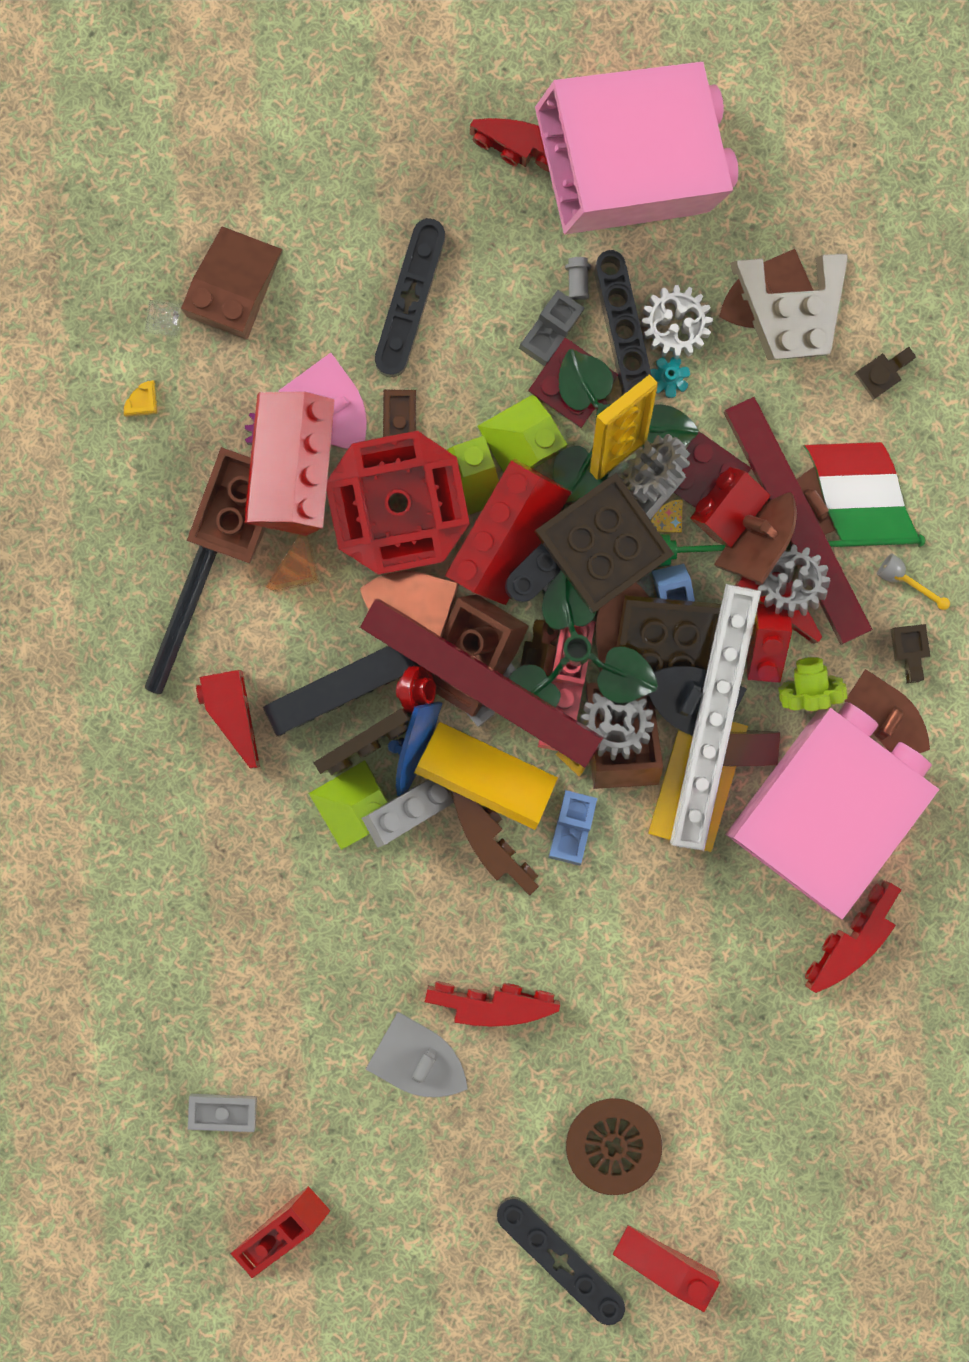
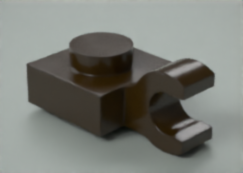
M907 347L889 361L882 353L858 370L855 375L874 400L902 380L897 371L912 362L916 355L910 347Z
M536 619L533 624L532 642L525 641L520 667L523 665H536L542 668L546 676L549 677L553 671L557 646L551 645V642L557 638L559 630L550 628L545 620Z
M926 624L890 629L895 661L905 660L906 684L923 681L924 673L921 658L930 657Z

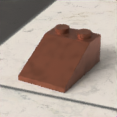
M222 226L192 279L181 307L182 311L188 318L248 340L283 249Z
M221 447L187 541L250 564L266 530V527L244 523L251 458Z
M475 594L457 598L442 638L503 675L516 656L529 625ZM431 672L436 685L437 695L472 717L476 716L483 704Z
M586 683V700L588 703L594 704L592 699L595 693L604 697L597 683ZM643 696L636 700L638 702L645 698L647 702L643 710H652L653 712L652 718L648 720L654 723L653 731L648 732L650 735L649 743H641L642 749L639 754L631 749L629 759H624L622 753H617L615 760H611L610 752L608 751L599 756L598 747L590 761L593 789L659 785L663 771V762L655 706L649 696ZM597 713L595 717L596 729L599 728V725L603 722L599 718V713ZM638 718L631 724L635 728L634 732L636 734L639 730ZM613 720L611 721L612 726H614L615 724H619L621 727L623 726L622 721L618 723L614 722Z

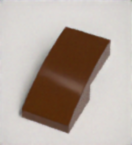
M758 730L730 732L723 766L778 765L780 732Z

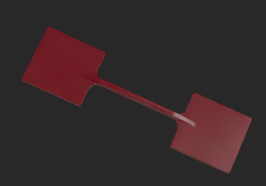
M565 337L528 392L582 428L596 408H594L592 403L581 411L570 408L560 394L559 372L568 350L573 349L582 354L591 355ZM611 370L614 382L618 374ZM605 398L597 400L598 403L603 405L608 404ZM699 431L698 435L686 448L690 453L686 458L690 465L682 469L686 474V478L673 493L696 508L698 502L706 497L714 488L720 474L728 470L729 467L740 469L747 473L750 472L751 467Z

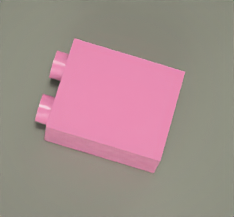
M704 62L554 80L535 106L564 235L708 213L733 191V187L737 183L738 162L736 155L731 148H723L718 127L724 110L722 94L717 85L708 84Z
M845 702L838 713L832 708L816 712L725 834L827 912L842 920L940 790L924 778L932 766L925 757L902 742H898L890 753L870 738L879 726L877 722L848 702Z

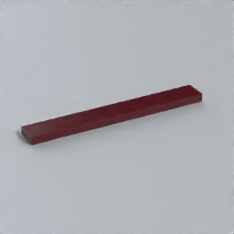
M755 397L726 409L724 415L758 483L771 495L768 502L789 492L794 496L797 518L789 544L791 547L796 545L797 552L800 553L806 547L810 548L809 557L813 558L816 555H820L821 559L818 566L827 565L826 577L830 578L829 587L825 588L827 590L825 600L819 599V604L840 645L872 631L873 629Z
M379 598L374 600L359 627L584 768L588 766L604 739L601 735Z

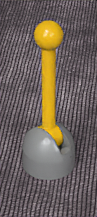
M893 553L886 557L877 571V575L888 582H898L902 579L936 602L940 610H947L950 607L948 598H940L907 576L905 563Z

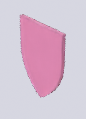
M329 353L279 390V392L305 391L335 399L331 445L348 449L352 443L365 441L367 419L363 400L356 386L332 353Z

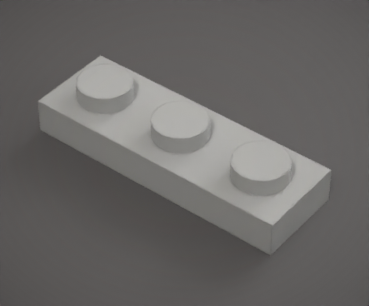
M427 779L364 816L362 820L377 848L450 806L454 803V800L447 788Z

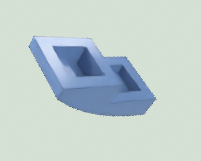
M565 790L548 858L581 865L597 798Z

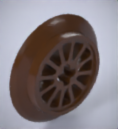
M609 1098L590 1104L576 1116L567 1134L566 1154L573 1173L585 1186L605 1195H623L639 1189L654 1175L661 1160L662 1139L656 1122L644 1108L629 1100ZM607 1118H616L613 1131L609 1129L606 1121ZM620 1120L628 1121V1124L619 1133ZM602 1121L607 1133L603 1134L594 1125ZM633 1126L639 1131L636 1134L625 1137ZM589 1131H593L601 1140L587 1138ZM615 1138H619V1144L622 1147L621 1151L614 1150L613 1154L608 1153L609 1149L605 1144L606 1141L613 1142ZM642 1139L641 1147L628 1145V1143ZM586 1144L600 1146L594 1150L585 1151ZM626 1152L640 1153L638 1160H635ZM602 1154L596 1164L590 1162L589 1158ZM621 1158L627 1159L633 1166L625 1170ZM609 1159L607 1171L600 1170L599 1168L604 1161ZM615 1160L618 1161L621 1169L619 1173H611Z

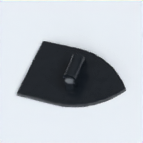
M672 666L654 671L658 687L655 692L649 694L653 705L667 722L682 732L693 736L707 670L694 666ZM741 685L735 711L747 690Z

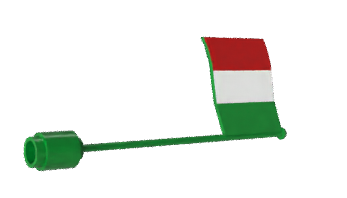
M882 442L803 445L816 469L823 500L829 509L828 515L840 539L828 541L831 547L918 544V547H922L925 544V537L917 534L905 508L895 466ZM660 534L674 555L658 567L670 566L671 560L677 559V553L723 551L726 546H677L676 540H671L670 534ZM788 544L786 549H791L790 544Z

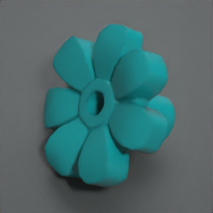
M664 357L656 361L658 369H651L652 377L658 382L656 394L665 390L667 398H674L676 396V389L680 392L686 391L688 383L683 379L690 376V370L686 366L680 368V358L675 359L672 357L669 363Z

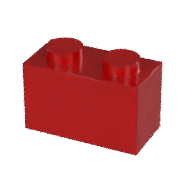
M729 467L728 470L724 471L717 478L716 485L711 492L698 502L696 511L690 519L715 542L732 547L746 529L743 526L744 517L747 515L756 516L771 495L746 471Z
M758 604L746 658L748 680L781 683L792 636L791 617L788 616V610L783 609L778 615L775 614L776 605L765 607L764 604Z

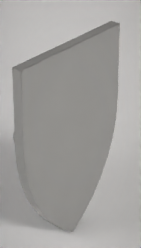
M397 1012L366 1070L397 1088L417 1096L443 1097L467 1090L463 1067L449 1044L430 1029Z

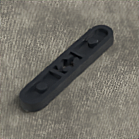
M426 218L419 221L412 232L375 353L376 367L386 377L401 375L409 362L445 244L444 227L435 219ZM413 283H417L415 297L419 301H413L411 306H409L408 314H405V299L401 296L402 294L408 295Z
M542 542L506 579V593L515 602L523 603L533 599L561 571Z
M512 1196L501 1201L497 1209V1219L500 1226L598 1322L604 1325H614L621 1321L625 1313V1304L621 1295L524 1200ZM552 1249L560 1256L566 1253L568 1255L567 1263L574 1272L571 1274L569 1270L561 1265L555 1268L553 1266L555 1259L547 1250Z

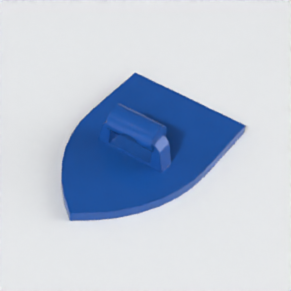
M437 701L414 707L405 738L392 740L388 744L390 752L400 754L396 773L397 796L408 791L417 775L414 773L433 735L442 702Z

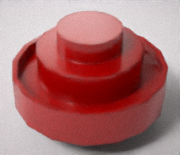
M422 666L408 667L396 685V696L408 714L412 715L416 706L433 703L436 696V685L432 674Z

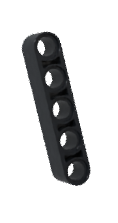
M607 250L598 256L594 275L623 396L649 374L652 376L625 259L619 252ZM605 263H613L617 266L618 272L614 275L605 274L601 266ZM613 294H619L625 299V304L621 307H615L609 302L608 298ZM623 325L628 326L632 330L633 336L628 339L620 338L616 333V328ZM627 357H634L639 361L640 368L635 371L628 370L624 366L623 360Z
M386 646L262 708L276 737H279L295 727L298 728L324 713L327 714L353 699H358L384 684L387 685L401 678L408 667L420 665L390 646Z

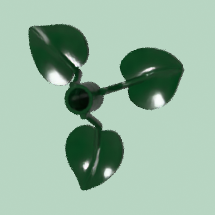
M570 349L562 361L559 372L561 397L570 408L577 411L586 409L592 403L594 408L598 410L596 413L597 417V415L611 405H603L598 403L597 400H602L610 394L613 386L612 372L598 358ZM654 405L647 438L650 443L654 442L657 435L664 438L667 434H670L673 438L677 437L686 446L698 435L699 430L686 414L669 405ZM570 446L562 450L554 461V482L572 492L566 502H576L608 477V474L597 480L590 473L593 446L590 453L581 446Z
M560 571L551 581L545 592L542 602V613L545 622L550 628L561 630L568 627L571 636L564 643V658L561 659V662L549 677L546 676L542 668L536 665H523L515 669L508 679L556 708L561 696L559 689L551 682L556 679L568 663L580 666L589 660L597 667L603 669L598 675L597 685L602 695L612 702L629 703L655 692L658 687L655 674L648 662L635 650L628 647H614L608 651L605 663L601 662L595 654L591 653L589 640L583 635H578L574 626H586L593 620L597 611L591 613L564 573Z

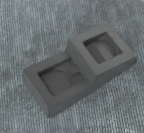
M557 290L540 313L537 322L520 343L519 349L545 366L563 339L567 337L585 308Z

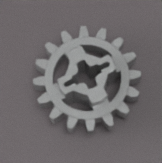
M598 693L593 694L592 700L594 704L586 702L584 711L587 714L581 715L580 723L587 725L586 727L604 737L599 746L598 755L602 756L605 751L610 752L611 760H615L617 753H622L624 759H629L631 749L639 754L642 749L641 743H649L650 735L648 732H652L654 728V723L648 721L652 718V710H643L646 706V699H641L638 702L635 700L629 703H615L605 697H601ZM597 713H599V718L603 722L599 725V728L596 729L595 717ZM636 718L639 721L637 734L634 732L635 728L631 725ZM613 720L616 723L622 721L623 726L621 727L619 724L612 726L611 721Z

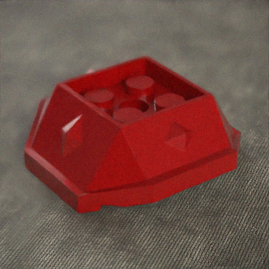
M420 431L352 443L327 479L326 491L338 549L378 575L444 562L470 524L457 457ZM401 493L406 496L408 506L404 511L397 512L390 507L389 499L392 494Z

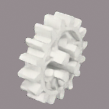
M675 285L673 292L670 294L665 287L662 288L660 292L661 298L652 295L649 301L653 307L645 306L642 312L648 317L641 320V326L649 328L644 332L643 338L653 339L650 347L652 350L658 346L662 347L661 356L663 357L667 355L668 351H673L674 358L678 359L683 350L689 357L693 353V345L698 349L703 347L704 342L700 337L708 338L711 331L705 327L712 324L713 318L705 317V314L709 312L711 307L710 305L701 306L700 302L703 295L700 294L693 298L691 296L692 288L688 287L685 293H680L679 285ZM666 303L675 305L674 315L677 320L682 319L689 311L696 313L697 319L693 320L688 317L681 326L682 333L687 334L689 337L688 341L679 340V326L677 324L670 325V328L665 333L657 331L656 326L658 324L666 326L673 317L672 310L665 309L664 305Z

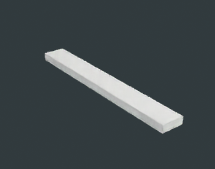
M729 584L725 586L670 843L673 846L702 851L705 849L761 591Z

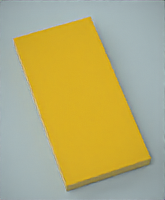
M650 374L597 415L590 473L597 480L608 474L647 441L658 382Z
M440 721L414 772L533 830H536L558 779V777Z
M732 722L730 732H747L748 726ZM679 729L676 733L648 830V834L671 840L693 736ZM736 766L722 767L705 851L712 852Z

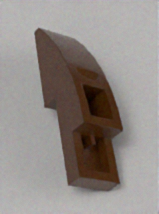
M453 792L454 804L465 836L484 867L496 881L507 872L530 896L539 887L535 881L539 875L526 862L520 866L512 856L516 851L503 838L499 842L494 839L502 830V827L498 824L502 818L497 812L487 807L484 809L479 803Z

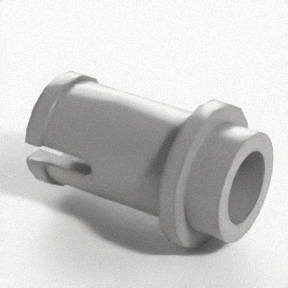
M586 257L569 258L568 264L565 266V269L569 271L568 297L572 300L589 299L588 270L591 269V264H588V258Z

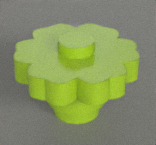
M819 657L799 659L796 662V668L793 670L794 681L784 682L778 688L779 701L782 702V707L794 711L801 709L807 711L828 709L831 705L841 704L847 699V687L843 683V679L828 675L827 666L823 665V659Z

